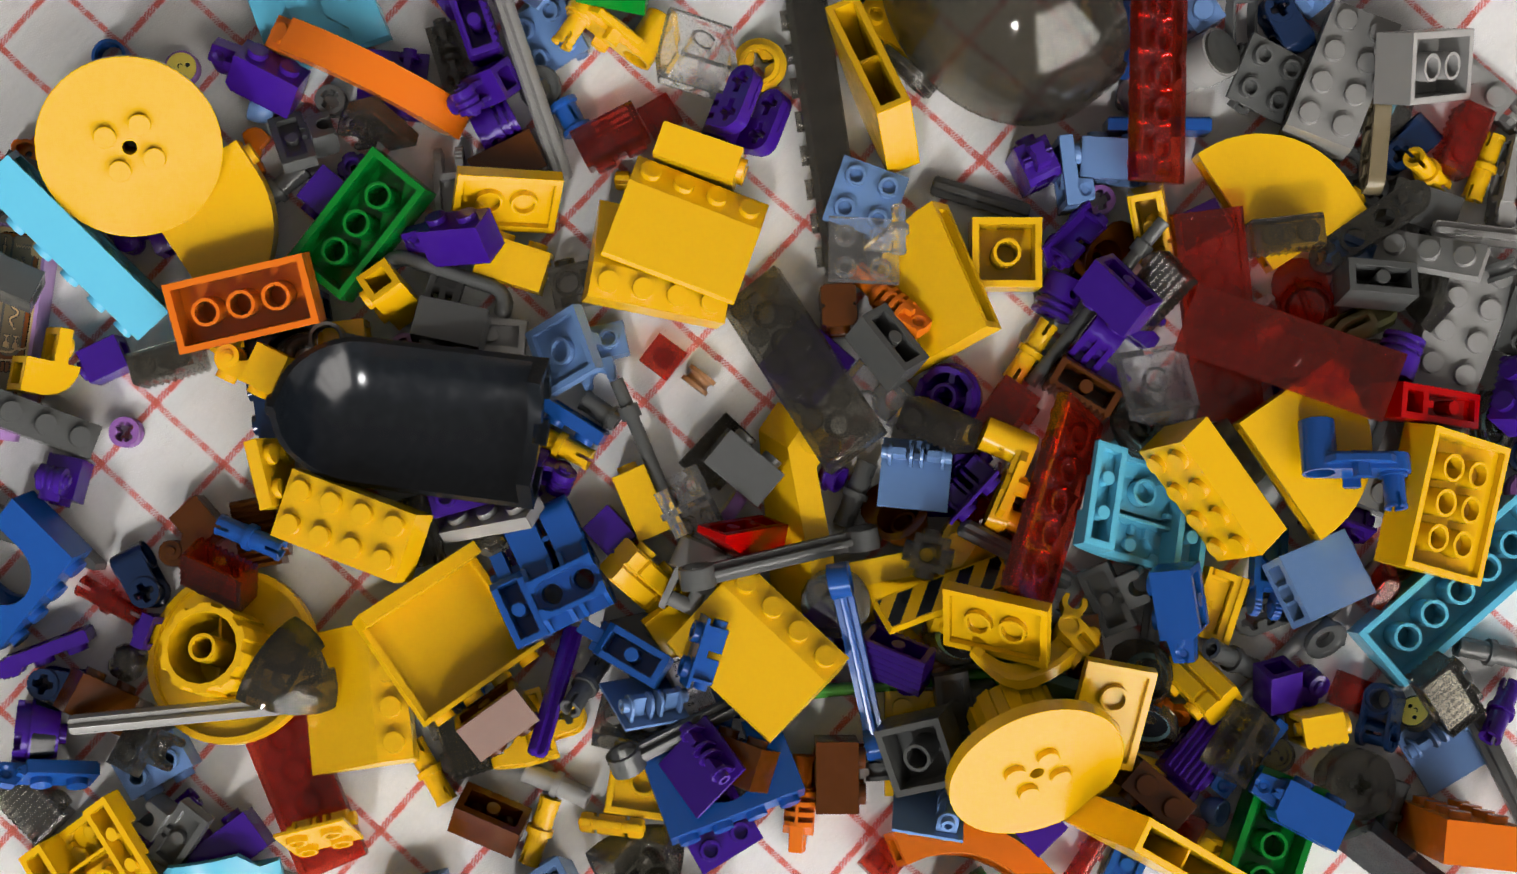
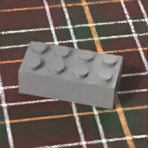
M1335 0L1325 15L1316 38V44L1313 46L1307 60L1309 62L1278 135L1299 140L1317 149L1324 155L1343 161L1353 149L1373 99L1372 82L1375 74L1374 45L1376 43L1377 32L1400 31L1402 25Z

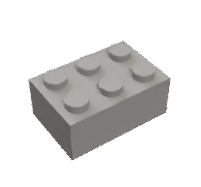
M1429 28L1377 32L1374 45L1373 104L1412 106L1470 99L1474 28Z

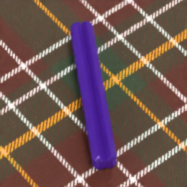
M573 625L563 629L538 715L540 720L533 729L527 749L530 755L538 758H544L548 754L561 711L560 703L565 697L583 636L576 631L578 627Z

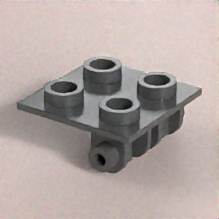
M1252 32L1248 42L1237 44L1240 55L1239 68L1232 79L1225 97L1282 125L1309 61Z

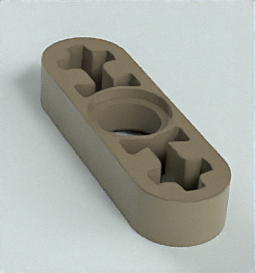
M1373 99L1363 121L1358 188L1361 190V194L1379 196L1383 191L1386 181L1392 105L1373 104Z

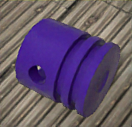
M507 100L502 101L500 104H495L493 108L488 107L481 110V114L475 117H468L485 150L523 132Z
M1048 270L1042 282V288L1038 291L1040 296L1037 295L1034 301L1036 303L1032 304L1031 309L1049 320L1068 325L1070 323L1068 317L1073 316L1074 312L1072 309H1076L1081 299L1073 291L1079 280L1059 271Z
M1396 329L1384 330L1382 335L1384 338L1380 341L1381 346L1378 348L1371 372L1380 378L1392 382L1406 381L1413 383L1421 360L1420 357L1424 351L1422 348L1425 347L1426 341L1417 335Z

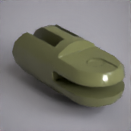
M1351 308L1327 319L1323 323V330L1328 335H1331V338L1345 350L1391 328L1395 324L1398 311Z

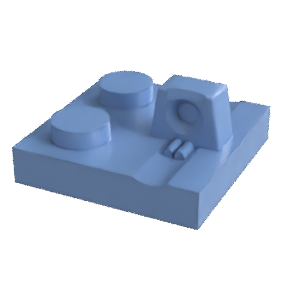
M1073 134L1059 135L1051 146L1062 169L1061 176L1054 183L1058 216L1070 215L1081 204L1088 200L1090 202L1094 201L1095 199L1093 178L1078 177L1077 164H1081L1082 161L1080 144L1074 143Z
M571 304L525 333L532 356L549 358L551 397L560 395L589 376L604 369L597 348L602 346L599 334L591 331L582 304Z

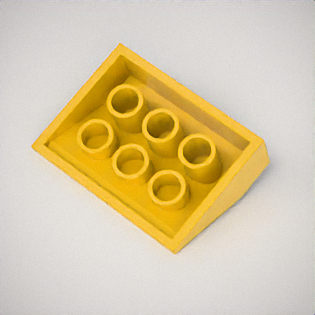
M638 155L601 256L734 305L769 205Z
M599 200L581 302L717 329L725 324L728 303L601 256L620 204Z
M1404 422L1398 451L1410 454L1412 472L1405 478L1408 509L1395 511V507H1392V511H1384L1373 561L1481 587L1511 448L1439 425Z
M759 573L722 582L666 644L681 659L683 655H688L691 641L688 640L689 631L692 623L695 620L699 621L701 613L711 618L710 624H713L714 618L728 622L726 629L729 630V634L722 655L711 651L707 655L708 658L719 661L713 684L710 687L769 743L827 686L849 659L846 654Z
M354 625L317 632L319 639V665L313 687L306 699L312 776L419 762L414 712Z

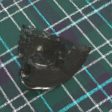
M295 616L289 619L260 648L241 681L235 699L261 710L286 715H312L335 708L338 694L337 675L334 667H328L321 652L322 648L325 647L323 641L309 625Z
M646 824V832H644V836L641 839L628 838V834H625V837L608 836L594 845L585 854L594 874H681L684 847H681L680 843L672 846L665 824Z

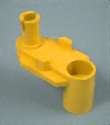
M570 0L565 7L567 18L551 40L556 46L561 42L562 45L559 48L570 52L586 28L595 35L591 41V46L596 50L605 53L608 47H611L636 67L649 70L677 26L662 11L648 8L645 16L642 17L633 31L603 7Z
M988 417L976 449L1007 462L1001 473V482L993 492L981 525L997 534L1006 529L1034 541L1037 537L1036 531L1025 526L1039 531L1042 520L1015 511L1012 505L1016 496L1026 499L1032 483L1027 481L1028 478L1025 475L1036 451L1039 436L993 417Z

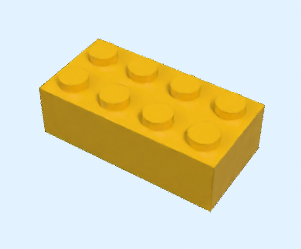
M1207 416L1164 426L1139 451L1146 461L1148 469L1156 475L1166 489L1168 497L1177 504L1185 515L1188 525L1197 532L1205 543L1207 551L1217 561L1261 556L1287 530Z
M292 468L270 535L389 582L404 583L410 582L413 579L434 515L360 487L344 485L325 479L308 469Z

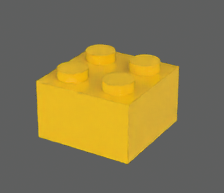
M972 217L968 223V252L985 291L1037 292L1042 288V217Z

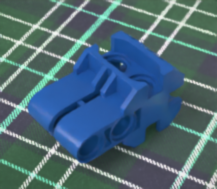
M565 494L543 504L545 508L539 518L547 533L546 536H543L537 521L531 529L504 533L521 569L529 594L533 595L539 608L538 613L550 634L617 603L608 578L599 569L600 561ZM549 541L551 542L556 552L555 554L557 556L559 564L557 563L556 559L554 558L548 547L547 542ZM583 568L590 570L595 578L593 585L588 589L580 587L576 581L577 573ZM550 584H556L562 590V599L557 604L550 603L545 598V589Z

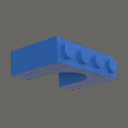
M34 490L12 498L0 513V530L23 552L31 571L30 587L26 595L12 592L0 582V650L10 645L15 648L31 634L28 631L30 626L38 623L49 612L47 605L51 601L58 599L67 590L68 586L65 583L69 578L75 577L85 568L87 563L84 560L93 550L44 500L37 498L38 494Z
M746 720L741 722L742 732L746 740L748 735L764 739ZM783 731L767 747L780 752L768 794L746 791L735 800L714 802L700 818L695 817L658 765L672 749L647 761L644 770L672 846L679 843L681 847L690 846L700 841V835L710 831H713L714 834H721L734 827L733 823L744 818H747L748 822L755 821L768 814L766 810L780 805L781 809H786L801 801L800 797L805 795V787Z

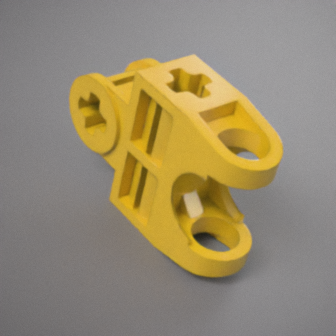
M540 686L524 691L536 706L538 713L543 699V692ZM582 709L580 716L573 718V723L567 724L565 719L560 720V718L565 716L560 711L548 754L544 758L532 756L527 751L533 733L532 730L525 736H517L511 746L504 750V754L493 757L491 759L493 769L525 768L561 758L556 741L577 735L585 728L587 723L585 709Z

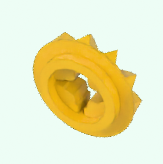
M754 38L741 44L733 56L732 71L740 65L752 67L755 59L754 53H757L762 63H770L769 66L765 67L761 92L779 86L787 69L786 57L782 49L773 41L765 38Z

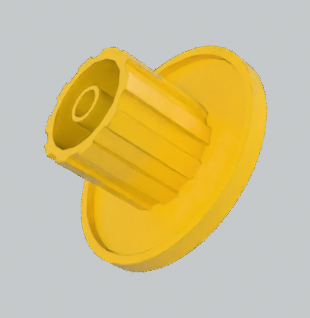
M116 55L90 61L71 71L54 87L46 98L40 110L35 129L34 146L36 161L41 177L49 192L74 218L89 227L108 234L128 237L148 236L165 232L180 225L205 204L216 186L221 171L223 158L222 134L217 116L206 96L196 84L175 68L142 56ZM133 141L137 147L128 146L125 142Z
M232 569L211 573L182 589L161 613L160 616L164 617L163 623L155 624L149 642L153 645L147 654L148 681L158 706L279 694L284 695L286 698L287 709L284 715L174 725L186 735L203 742L218 745H242L255 742L283 727L294 717L306 701L313 687L319 665L318 633L311 613L305 603L290 587L281 581L250 570Z
M999 684L990 690L985 689L976 697L977 701L973 707H969L966 718L971 734L961 743L948 764L945 774V788L956 815L966 824L976 829L1001 834L1038 830L1071 817L1095 795L1100 797L1120 770L1124 756L1123 740L1110 715L1096 705L1075 699H1054L1046 685L1016 690Z

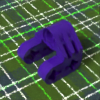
M740 65L731 72L723 93L716 94L701 133L743 147L745 155L765 157L771 154L779 143L791 112V101L781 91L769 89L760 96L757 102L763 86V79L750 66Z
M1096 314L1079 339L1066 352V355L1121 389H1124L1129 379L1120 370L1107 362L1125 339L1140 350L1151 353L1160 341V337L1144 325L1139 332L1122 338L1120 335L1111 332L1107 328L1105 321Z

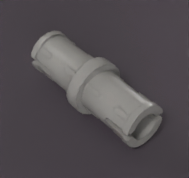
M539 765L525 767L521 777V782L548 792L549 797L556 799L558 796L581 806L583 809L586 808L594 790L593 787H588L567 778L565 772L558 771L556 773Z

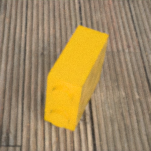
M664 121L652 153L655 162L733 192L736 184L743 185L749 168L747 166L748 160L744 158L743 147Z

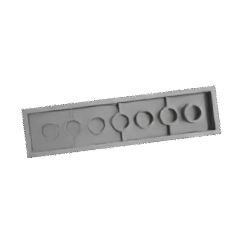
M1489 256L1486 265L1499 262L1502 260L1495 258L1493 256ZM1484 271L1480 283L1433 275L1411 332L1426 341L1425 347L1422 348L1424 351L1420 357L1421 360L1413 383L1476 393L1506 315L1515 285L1517 284V275L1489 284L1487 282L1489 278L1487 271ZM1378 420L1372 434V451H1398L1404 423ZM1448 428L1458 432H1461L1462 430L1459 428ZM1368 478L1364 492L1356 507L1368 510L1371 514L1383 518L1385 511L1382 480Z

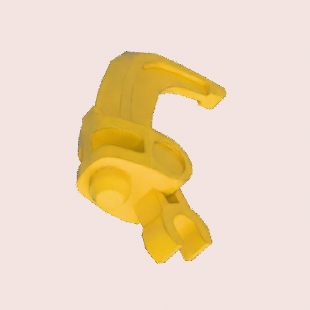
M1065 592L1059 602L1061 616L1051 632V658L1046 669L1022 663L1002 662L986 653L979 646L972 647L969 656L984 672L1001 685L1016 690L1035 688L1059 676L1069 668L1074 670L1085 660V656H1089L1099 647L1101 632L1094 626L1089 627L1081 619L1088 607L1087 599L1082 598L1079 608L1074 609L1068 604L1070 593Z

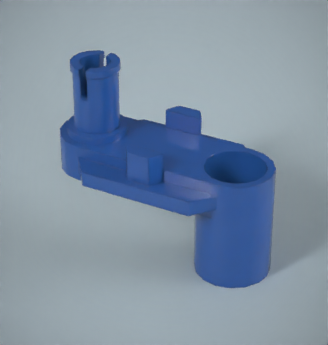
M1317 416L1298 421L1303 477L1342 478L1344 489L1361 488V478H1378L1382 480L1384 510L1392 511V507H1395V511L1408 509L1405 478L1412 472L1410 454L1408 452L1337 451L1335 421L1333 418Z

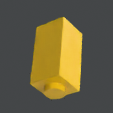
M385 257L356 277L363 289L359 292L361 299L370 310L373 309L384 324L390 321L400 331L413 321L419 298L412 287Z
M636 461L617 468L619 475L612 477V480L638 541H645L671 530V524L645 465L638 466Z

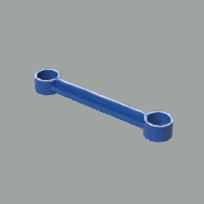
M848 561L827 564L826 578L831 599L834 600L845 653L849 657L847 662L863 729L866 757L868 763L883 761L873 733L882 723V718L855 601L850 565Z

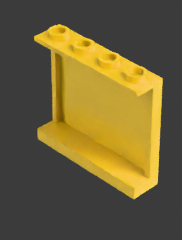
M474 540L372 605L352 621L362 639L424 728L432 722H435L439 727L456 715L453 711L454 707L461 702L466 707L474 703L484 695L481 691L484 686L490 682L494 687L501 684L512 676L509 669L518 663L524 668L540 657L536 650L546 644L544 640H541L524 650H517L489 588V585L492 584L490 576L476 558L482 551Z

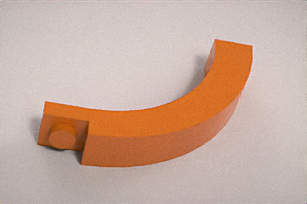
M279 15L264 44L271 51L339 78L398 108L434 131L452 138L460 139L469 120L467 116L461 117L450 112L447 106V98L451 94L362 46L297 18L289 19Z
M965 822L963 825V843L893 831L883 834L897 868L907 866L926 857L947 855L981 862L1001 874H1055L1040 857H1037L1030 848L1007 834L982 831Z

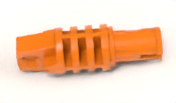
M863 263L852 269L848 276V281L855 284L857 288L865 293L869 304L874 309L886 302L915 339L920 338L930 330L932 320L915 301L909 299L908 295L902 293L891 281H882Z
M792 754L805 787V795L800 797L801 801L798 804L784 809L783 833H789L788 852L803 853L806 850L807 835H814L816 790L812 786L814 755Z

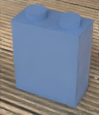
M1345 528L1328 535L1322 540H1316L1262 565L1264 573L1293 630L1377 593L1372 584L1371 577L1365 570L1356 552L1355 545L1349 538Z

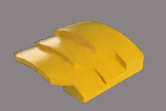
M118 789L104 795L82 811L83 816L60 833L37 844L18 858L27 874H158L147 857L150 852L133 827L132 823L136 820V817Z

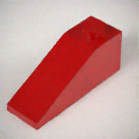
M1406 381L1371 383L1369 418L1395 423H1423L1448 428L1478 430L1481 395Z
M764 515L698 524L697 527L698 533L731 557L784 546L788 530V524Z

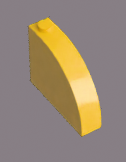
M841 0L825 7L829 28L845 78L865 128L884 168L896 173L920 163L911 100L861 1Z
M1265 133L1239 135L1217 142L1202 150L1191 159L1266 274L1368 210L1364 205L1366 199L1364 194H1361V190L1355 185L1352 186L1343 172L1328 157L1310 145L1293 138Z
M235 140L223 148L220 175L214 190L205 204L185 222L162 232L192 278L265 262L275 258L279 238L277 207L269 184L256 164L261 160L250 143L244 145L242 141Z
M930 201L915 211L897 229L882 254L876 276L882 281H891L902 293L908 295L909 299L915 301L932 320L930 330L916 339L929 358L914 376L1002 329L948 204Z
M1333 359L1322 361L1231 424L1311 540L1324 539L1349 517L1364 492L1368 478H1361V488L1344 489L1342 478L1303 477L1298 421L1317 416L1333 418L1335 421L1337 451H1372L1371 429L1366 411L1360 398L1348 381L1350 375L1347 369L1340 362L1335 363Z
M1096 795L1072 816L1064 820L1091 837L1161 874H1247L1153 818Z

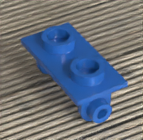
M701 613L699 621L695 620L692 623L688 640L691 641L688 655L682 656L677 675L681 676L679 682L686 688H690L692 681H694L693 688L706 692L708 686H712L719 661L708 658L707 655L709 651L722 655L729 634V630L726 629L728 622L714 618L713 624H710L711 618Z

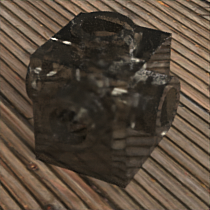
M922 528V533L915 532L912 535V539H905L901 559L907 560L906 569L914 570L913 577L930 581L934 580V575H944L945 569H951L955 549L950 548L952 539L942 538V531L930 528ZM923 548H928L933 553V557L929 562L923 561L920 557V552Z

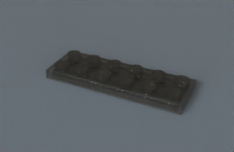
M772 266L738 293L734 305L728 304L726 317L827 473L832 475L888 433L778 267Z

